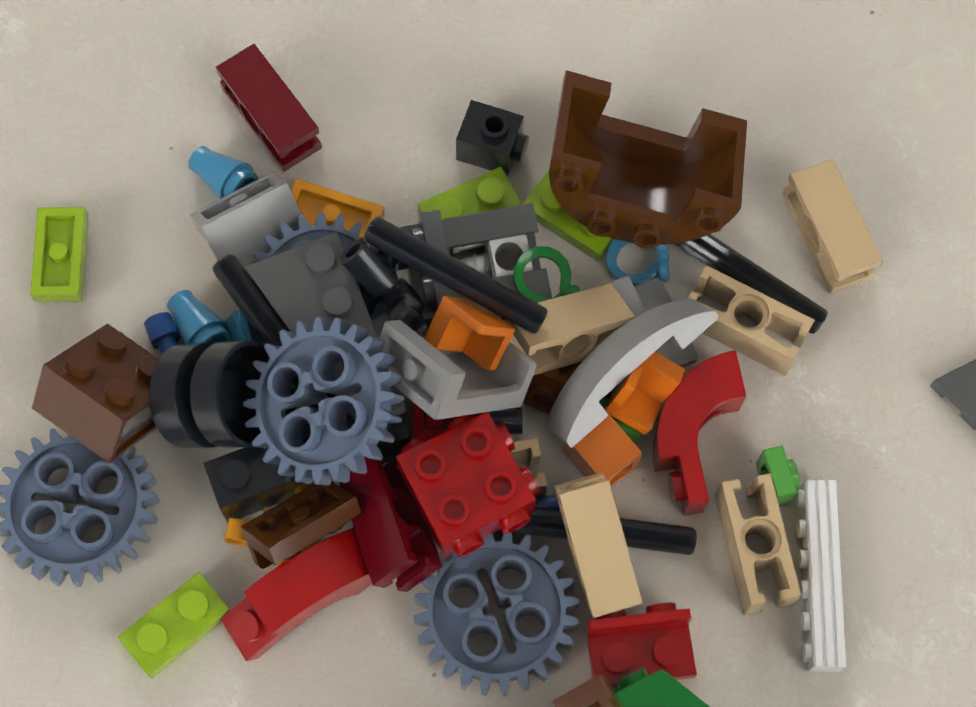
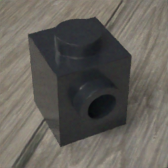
M471 100L456 137V160L490 171L502 167L506 176H508L514 160L522 162L528 146L529 136L523 134L524 116Z

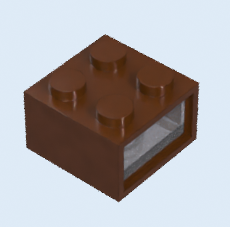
M107 323L43 364L32 409L105 461L111 463L157 429L151 413L149 391L152 373L159 358Z

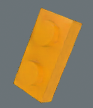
M297 178L291 189L301 214L307 219L310 226L314 225L319 212H323L326 224L331 226L338 215L341 214L344 218V229L350 231L358 221L362 223L359 237L365 239L364 235L371 221L375 217L384 218L385 215L384 206Z

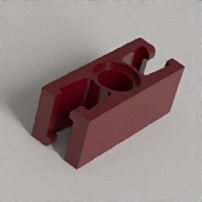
M255 43L216 66L217 73L222 79L220 81L222 90L283 172L322 149L321 141L316 136L319 134L318 126Z
M364 457L367 473H353L350 470L349 482H339L340 487L356 496L361 510V514L351 519L373 586L386 588L393 584L392 580L397 578V582H395L397 590L408 592L443 566L433 537L398 472L396 457L385 466H383L385 463L384 457L381 460Z

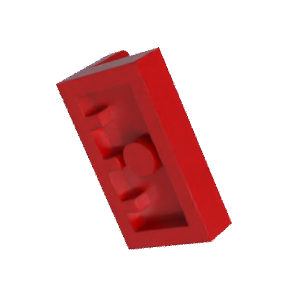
M666 602L647 606L646 613L626 616V610L623 609L596 617L595 620H589L585 633L592 678L596 675L605 674L613 688L618 687L617 682L642 668L646 669L648 675L663 669L676 680L695 678L697 672L689 630V622L692 619L690 608L677 609L676 603Z

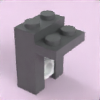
M533 203L441 219L440 210L420 213L419 224L400 227L450 256L485 249L484 255L476 256L474 254V257L468 258L465 255V258L460 261L485 275L488 274L492 279L516 292L517 290L513 282V270L508 271L500 268L495 261V255L501 250H512L520 257L528 249L537 247L535 233L539 231ZM539 258L531 260L523 270L525 285L531 291L549 299L552 297L547 269H541ZM398 261V271L407 269L409 284L425 303L422 316L428 323V326H430L443 296L467 298L405 263Z

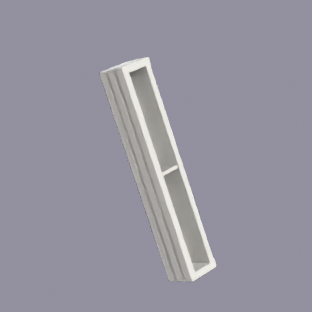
M806 479L800 486V489H796L797 494L795 495L796 507L801 508V519L797 520V537L802 538V550L798 552V566L803 569L804 580H801L799 585L802 595L800 599L805 600V612L801 613V629L806 631L807 643H803L802 658L804 663H808V672H841L846 668L837 483L836 480Z

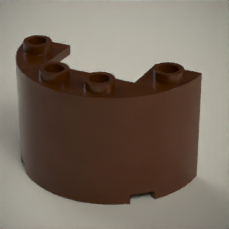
M566 70L563 77L551 154L549 182L556 200L571 217L587 227L588 231L593 235L607 236L635 243L641 248L650 249L659 245L692 241L718 232L737 215L742 203L747 120L702 108L688 136L683 137L606 116L602 113L610 98L612 83Z

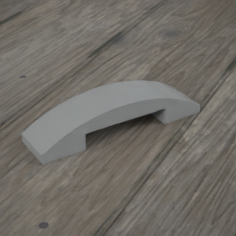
M688 298L663 304L630 320L604 339L577 367L559 393L545 424L546 428L551 434L572 448L609 416L599 403V400L666 341L683 350L720 317L715 310Z

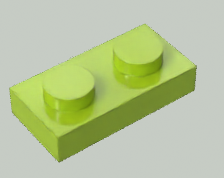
M498 167L418 203V212L420 214L440 210L441 219L518 206L522 205L502 167Z
M549 170L523 202V204L533 203L538 223L597 262L614 239L607 236L593 235L588 231L587 227L576 221L561 207L550 186Z
M37 207L30 292L34 302H83L89 216L85 207Z
M197 572L117 637L145 673L152 679L222 622L221 618L230 609L202 574Z

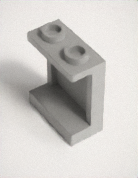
M401 320L385 321L379 338L383 341V344L378 353L384 352L393 355L395 358L386 369V372H393L402 376V379L394 386L434 420L521 407L536 369V362L509 342L497 369L494 371L485 370L463 352L437 350Z

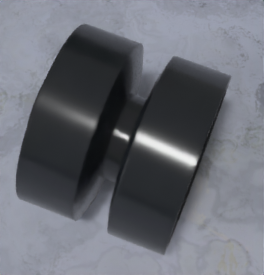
M253 340L177 344L165 351L154 368L149 391L153 420L162 436L168 442L180 448L253 447L252 442L261 431L246 427L245 423L256 416V410L244 407L243 402L256 398L257 391L249 388L246 385V381L260 379L261 373L254 367L253 363L254 361L265 363L269 361L270 357L265 350V345Z

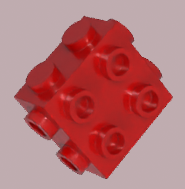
M489 412L476 417L474 414L461 416L447 426L448 431L432 439L429 436L418 437L407 443L402 448L403 453L396 456L398 472L443 558L453 553H456L458 558L464 557L481 548L485 544L483 538L499 530H502L503 534H509L522 528L530 522L529 515L534 513L536 498L534 495L539 493L538 485L527 466L518 467L510 453L515 450V445L508 429L502 422L495 425Z

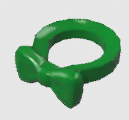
M537 246L528 249L516 262L513 270L515 288L519 294L536 303L580 291L577 285H571V269L568 260L559 251L551 247ZM547 258L558 266L561 273L559 294L547 299L545 296L531 291L525 285L523 270L531 260Z

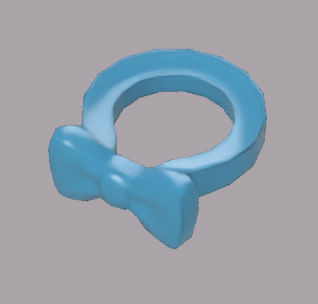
M613 239L607 248L606 262L609 272L615 280L629 275L634 286L647 283L657 276L660 277L662 282L670 280L668 244L651 248L658 253L657 262L653 263L644 272L636 275L621 271L616 262L620 250L627 244H631L630 242Z

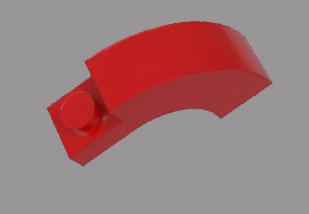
M736 350L713 356L701 362L684 375L680 384L668 396L656 427L653 441L654 472L674 469V472L668 474L669 489L673 502H681L683 516L703 513L709 502L698 451L699 431L713 418L722 414L739 411L746 398Z
M354 528L340 532L307 548L267 573L244 591L246 598L221 618V621L246 661L258 659L294 628L317 612L342 599L360 594L372 584Z

